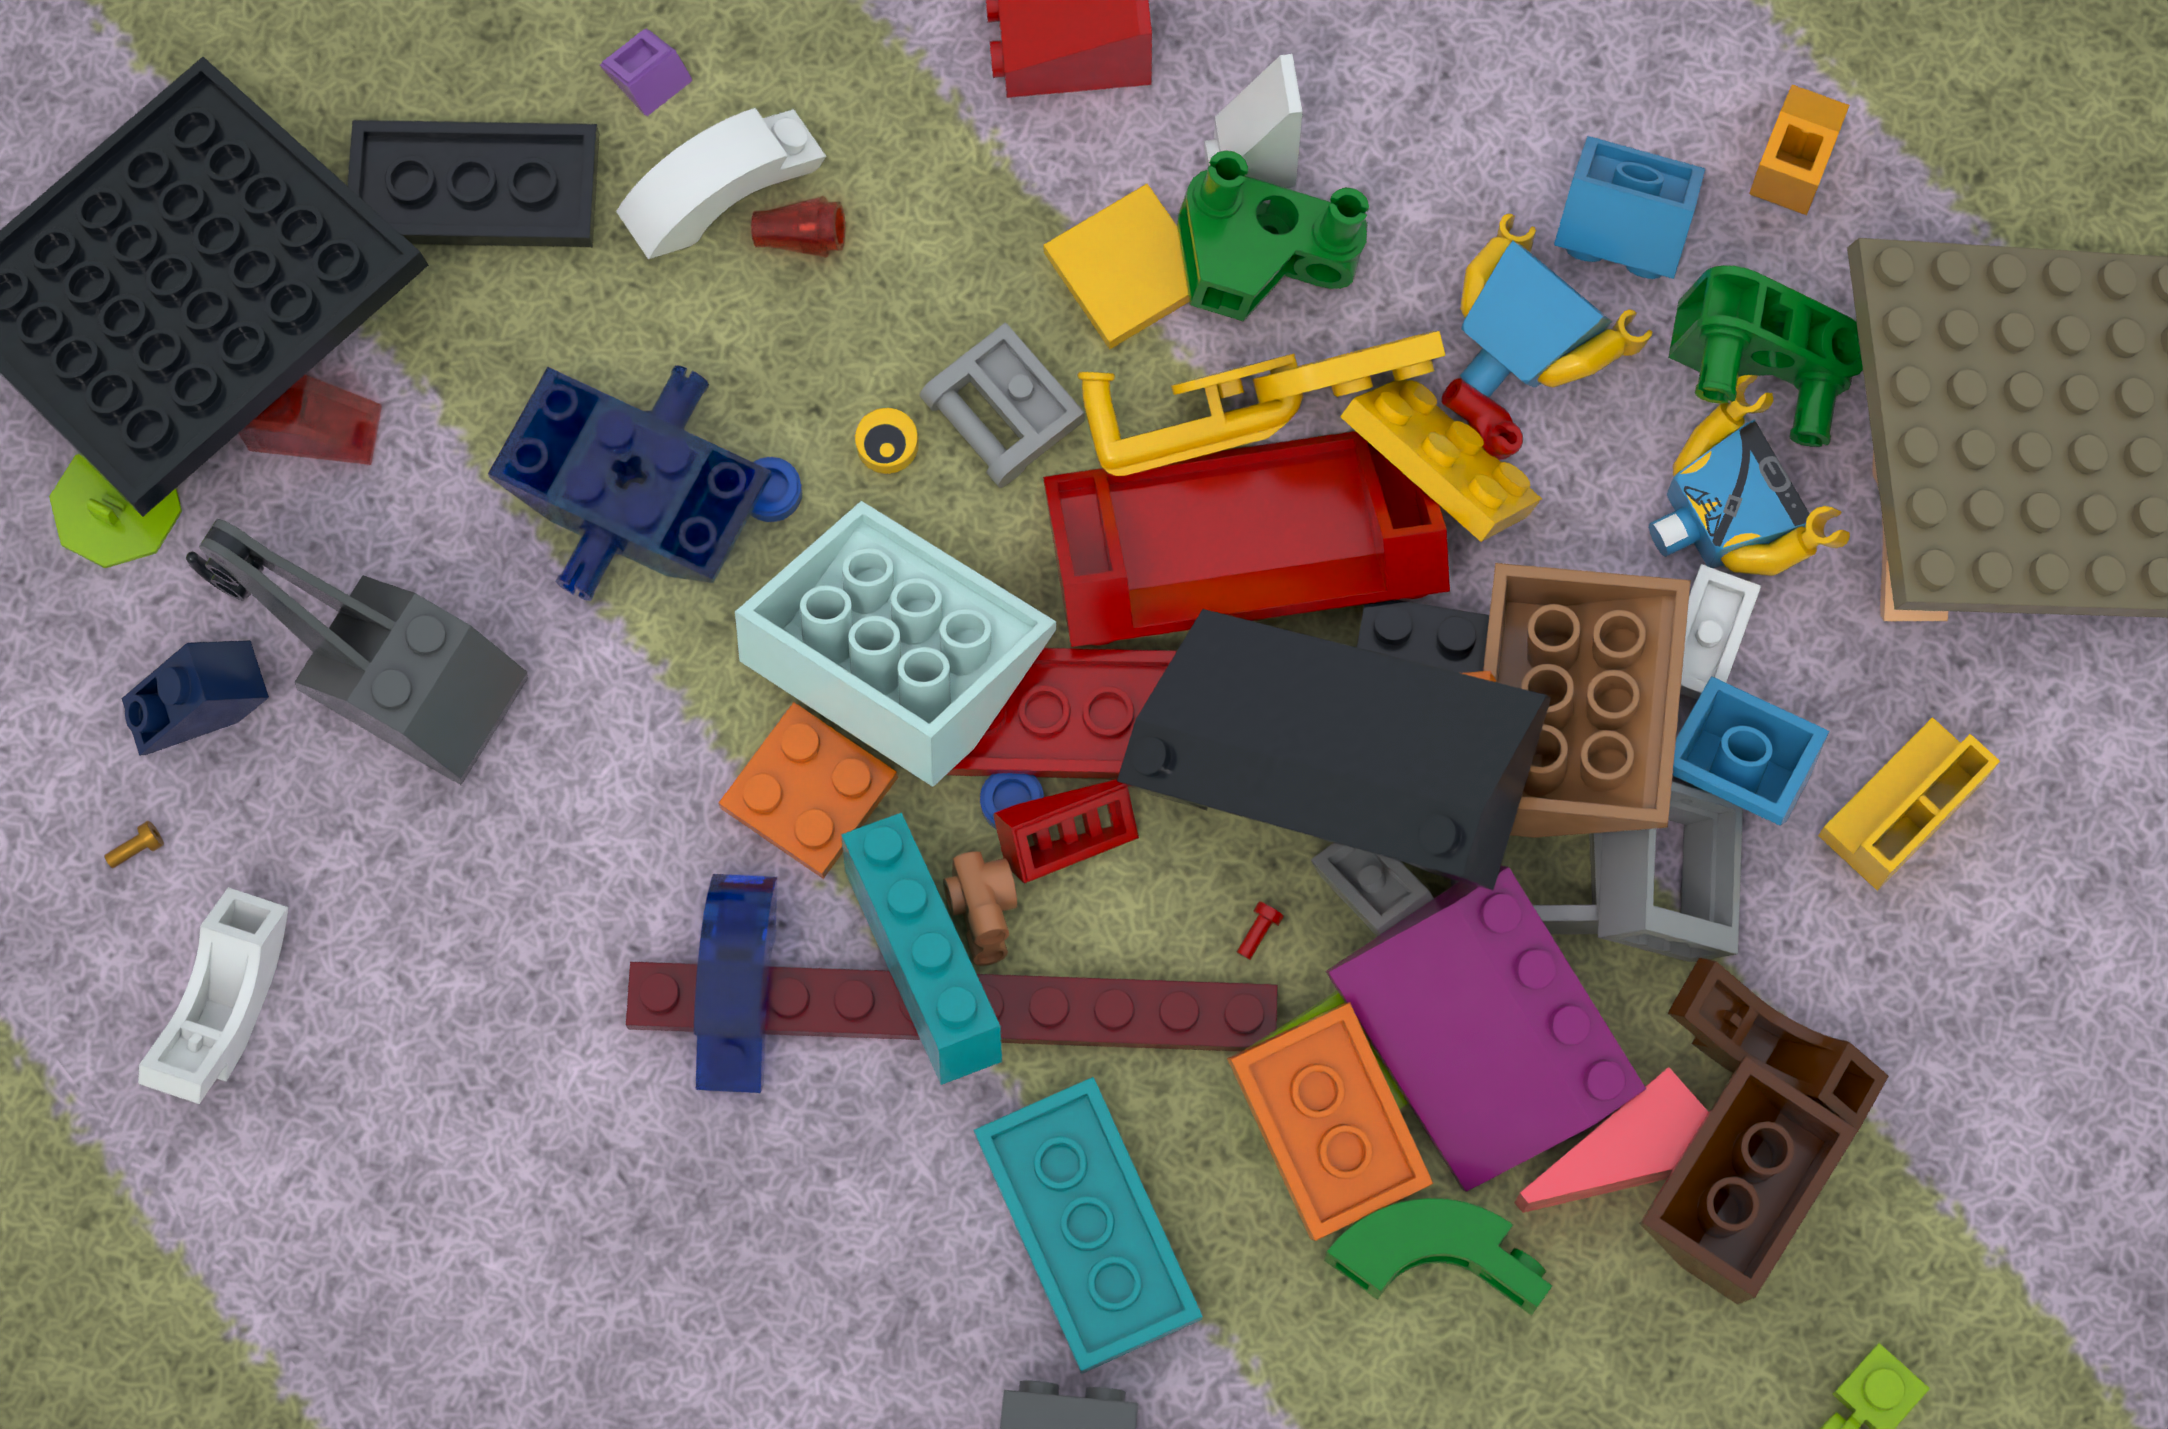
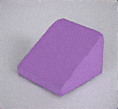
M647 28L634 36L600 64L606 74L646 116L650 115L692 82V78L676 50Z

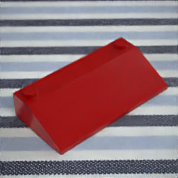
M1356 431L1223 450L1126 476H1114L1100 468L1043 477L1071 647L1083 645L1099 646L1117 640L1190 630L1202 609L1253 621L1402 598L1419 599L1429 594L1450 592L1447 529L1439 504Z

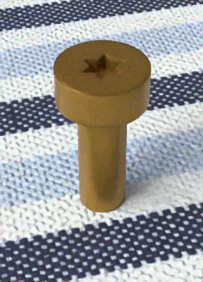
M146 821L137 827L138 835L104 855L111 868H115L147 847L151 851H155L164 845L158 830L150 821Z

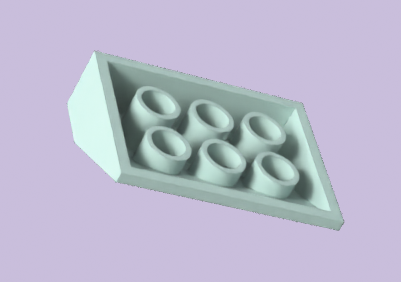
M860 501L735 611L739 661L932 787L976 747L1056 631L1055 620L863 501Z

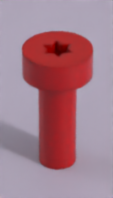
M1261 901L1258 902L1253 910L1258 917L1237 950L1238 954L1248 960H1251L1272 924L1279 926L1284 918L1282 913Z

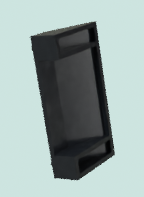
M1202 609L1135 720L1117 782L1156 797L1207 810V808L1216 809L1406 862L1439 876L1494 890L1551 697Z

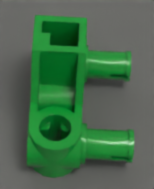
M1228 150L1220 151L1213 155L1207 170L1201 171L1193 177L1187 188L1177 219L1190 306L1244 322L1285 276L1329 289H1341L1353 283L1360 255L1367 242L1368 223L1365 220L1367 216L1365 213L1369 210V203L1362 192L1354 188H1341L1332 194L1331 202L1247 177L1245 176L1248 173L1246 160L1240 154Z
M1721 265L1709 268L1678 300L1668 358L1700 372L1698 384L1695 388V395L1698 398L1719 404H1726L1728 401L1733 402L1737 395L1736 385L1738 376L1773 375L1794 385L1799 390L1793 427L1790 430L1789 438L1797 444L1808 447H1822L1823 444L1829 445L1836 396L1848 390L1851 386L1852 377L1859 375L1863 371L1857 321L1756 271L1738 266Z

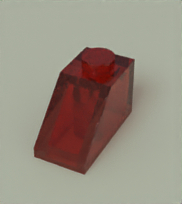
M304 375L238 434L248 450L253 452L371 465L382 406L357 394Z

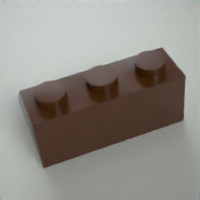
M1745 1056L1639 1224L1683 1269L1737 1305L1756 1298L1859 1130Z

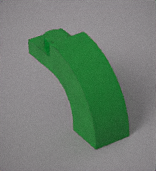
M1413 1199L1381 1208L1365 1216L1347 1229L1327 1250L1324 1259L1325 1262L1377 1300L1389 1284L1399 1275L1411 1268L1431 1263L1451 1264L1472 1272L1531 1316L1552 1288V1285L1542 1278L1546 1273L1545 1268L1534 1258L1517 1248H1513L1510 1254H1508L1499 1247L1511 1230L1512 1223L1485 1208L1451 1199Z

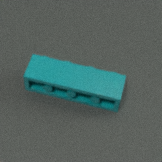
M902 812L841 834L846 876L940 1084L943 1085L1001 1063V1026Z

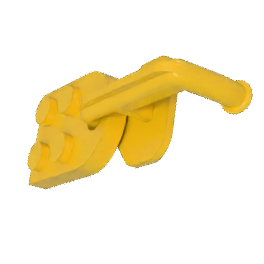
M1430 331L1300 366L1297 365L1295 353L1229 369L1171 385L1173 395L1204 388L1211 416L1123 439L1121 438L1111 398L1110 381L1115 380V375L1113 373L1080 371L1077 377L1082 379L1084 408L1098 461L1108 474L1126 476L1267 439L1286 425L1298 412L1303 399V393L1331 386L1333 395L1336 397L1355 393L1373 387L1370 375L1392 370L1394 380L1398 381L1434 372L1432 359L1446 355L1440 331ZM1270 370V374L1253 378L1258 404L1223 412L1221 398L1244 393L1242 377Z

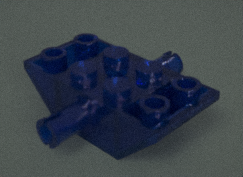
M675 365L652 410L642 411L550 367H547L489 470L488 475L492 480L549 521L582 536L562 573L556 579V583L572 595H574L577 589L580 591L579 598L592 601L595 595L594 592L615 554L623 555L667 577L714 583L772 473L769 469L684 430L703 393L707 391L710 385L698 373L692 371L689 378L685 376L687 368ZM643 478L645 481L642 485L632 482L627 490L623 489V485L631 479Z

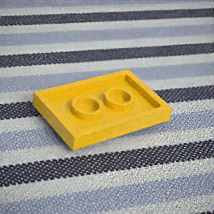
M1407 379L1395 380L1357 396L1340 416L1480 542L1527 518L1542 500L1530 488L1528 477L1520 469L1510 463L1500 462L1497 458L1485 452L1482 448L1484 441L1479 433L1469 425L1450 418L1436 405L1437 399L1435 395L1419 382Z

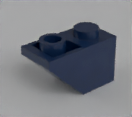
M251 640L186 643L121 699L125 709L127 726L132 731L139 756L239 723L266 701L269 696Z

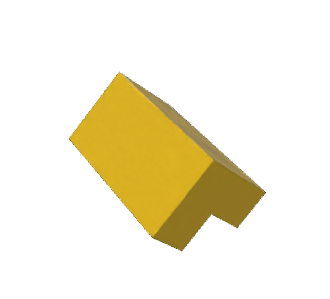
M1932 717L1823 827L1818 836L1878 891L1987 780L2000 763V760L1971 734L1960 743Z

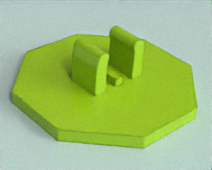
M80 454L74 456L49 496L61 545L103 568L156 554L182 513L177 489L175 488L142 517Z

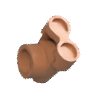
M974 851L960 854L953 858L952 877L943 879L947 906L951 916L960 914L964 916L968 931L966 938L974 963L980 966L991 965L1003 960L1008 954L1004 940L1008 938L1009 930L1002 911L1017 908V894L1013 875L1006 858L984 863L981 852Z

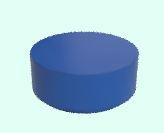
M776 457L760 458L749 464L741 474L738 485L740 499L743 507L752 517L764 522H777L789 517L798 508L802 499V485L798 472L787 461Z
M992 774L987 778L981 789V810L986 821L996 829L993 813L1019 803L1043 798L1044 793L1040 782L1034 775Z

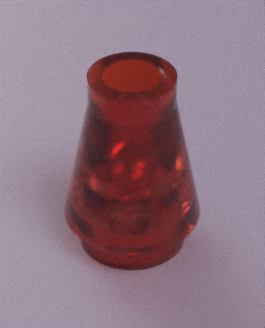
M820 196L770 210L754 211L751 220L754 246L756 248L770 247L825 258L829 256L830 251H842L846 236L845 215L842 204L839 201L828 202L825 196Z

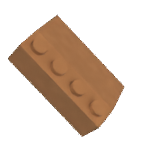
M1495 563L1483 671H1491L1497 683L1551 697L1511 830V836L1538 838L1668 828L1691 580Z

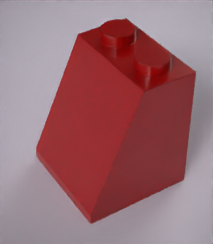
M986 0L988 23L1000 22L1001 40L990 41L993 78L1005 77L1007 98L1152 85V28L1149 0Z

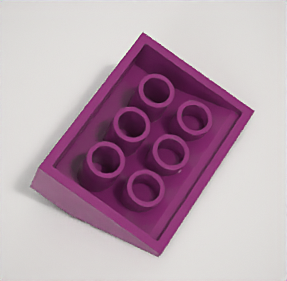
M1508 866L1500 867L1494 890L1459 881L1325 971L1344 1002L1351 1004L1367 1039L1458 1184L1465 1192L1588 1129L1646 1090L1643 1082Z

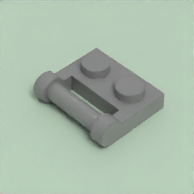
M1006 322L930 380L920 392L921 399L932 411L940 410L989 466L986 473L999 488H1003L1013 481L1030 463L1085 421V412ZM969 382L1020 438L1008 450L958 395L959 390Z

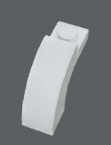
M753 108L709 127L667 155L634 186L616 212L646 257L651 259L694 245L699 241L709 225L730 206L759 189L814 172L819 169L826 155L794 109L762 118L757 109Z
M229 887L200 926L197 956L186 991L173 1017L139 1064L138 1084L200 1104L216 1079L227 1081L247 1046L273 980L283 943L288 907Z

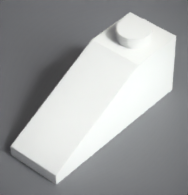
M1293 54L1280 55L1215 116L1214 139L1204 141L1207 168L1210 166L1211 157L1217 152L1224 150L1234 151L1246 160L1248 173L1245 176L1283 188L1296 186L1302 106Z

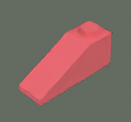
M1668 1067L1646 1086V1090L1625 1103L1522 1190L1514 1203L1524 1213L1665 1180L1669 1177L1709 1112Z

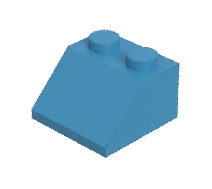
M1587 136L1572 179L1554 246L1565 248L1569 255L1582 261L1598 262L1604 259L1626 265V269L1639 277L1657 279L1665 276L1674 279L1706 168Z
M1711 676L1676 738L1673 776L1781 826L1789 819L1807 785L1829 730Z

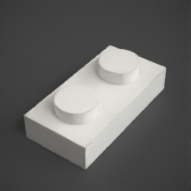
M1701 564L1689 595L1680 694L1698 700L1711 676L1725 683L1727 682L1761 585Z

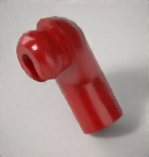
M1461 378L1454 379L1447 386L1442 395V404L1465 419L1468 425L1479 433L1484 441L1482 448L1485 452L1501 460L1514 455L1520 450L1523 444V433L1513 423L1510 414L1504 407Z

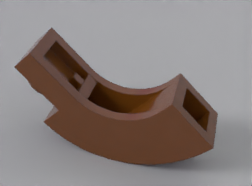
M1704 958L1697 960L1668 1011L1671 1017L1695 1036L1692 1044L1725 1069L1734 1073L1741 1060L1747 1056L1857 1130L1861 1128L1889 1077L1888 1074L1852 1043L1816 1032L1778 1012L1714 960Z

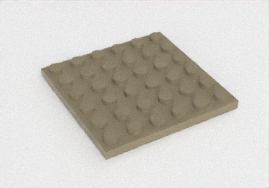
M1858 238L1849 245L1847 252L1894 610L2168 618V256Z

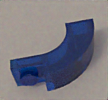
M713 874L703 914L694 1011V1035H697L696 1090L745 1093L762 1092L764 1086L767 987L771 954L776 938L777 877Z

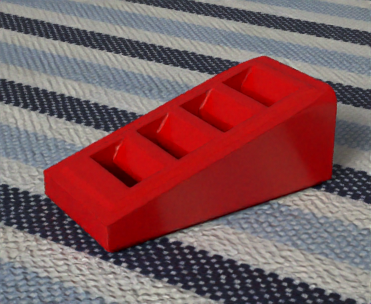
M1117 779L1019 803L993 813L1003 858L1007 859L1011 872L1024 884L1139 838L1128 785L1117 782ZM1107 804L1111 826L1102 828L1097 808ZM1082 814L1086 833L1077 834L1074 817ZM1057 824L1060 839L1052 841L1049 827ZM1032 834L1034 846L1029 847L1027 836Z

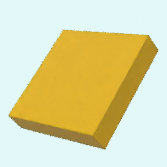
M1148 183L1043 245L1044 254L1109 350L1190 302L1177 225Z

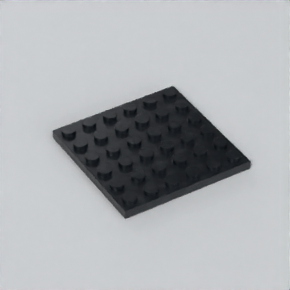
M202 57L0 230V375L144 517L429 265L414 245L205 57Z

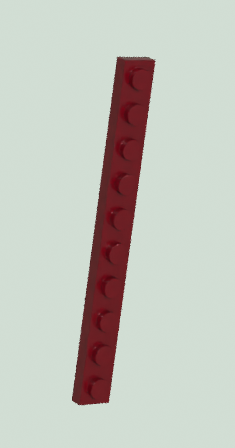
M630 962L626 1027L628 1030L920 1040L890 971ZM977 974L1001 1026V1043L1242 1052L1277 1029L1278 984Z

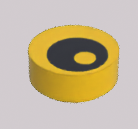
M880 408L868 413L858 424L855 433L856 448L861 461L869 469L878 473L891 474L905 469L912 463L918 452L919 441L914 422L907 414L894 408Z

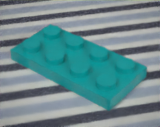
M1094 1077L974 1129V1135L1081 1374L1202 1320L1201 1311Z

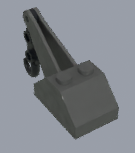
M216 519L199 545L200 550L205 553L207 561L196 552H189L186 555L189 566L223 593L241 601H244L245 598L252 594L313 652L295 680L298 691L460 785L463 784L528 679V673L525 669L475 628L420 595L362 575L349 596L270 551L248 534L222 519ZM264 567L338 611L339 613L330 627H326L262 573Z

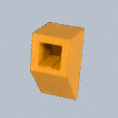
M1792 84L1767 143L1749 194L1807 215L1850 105Z

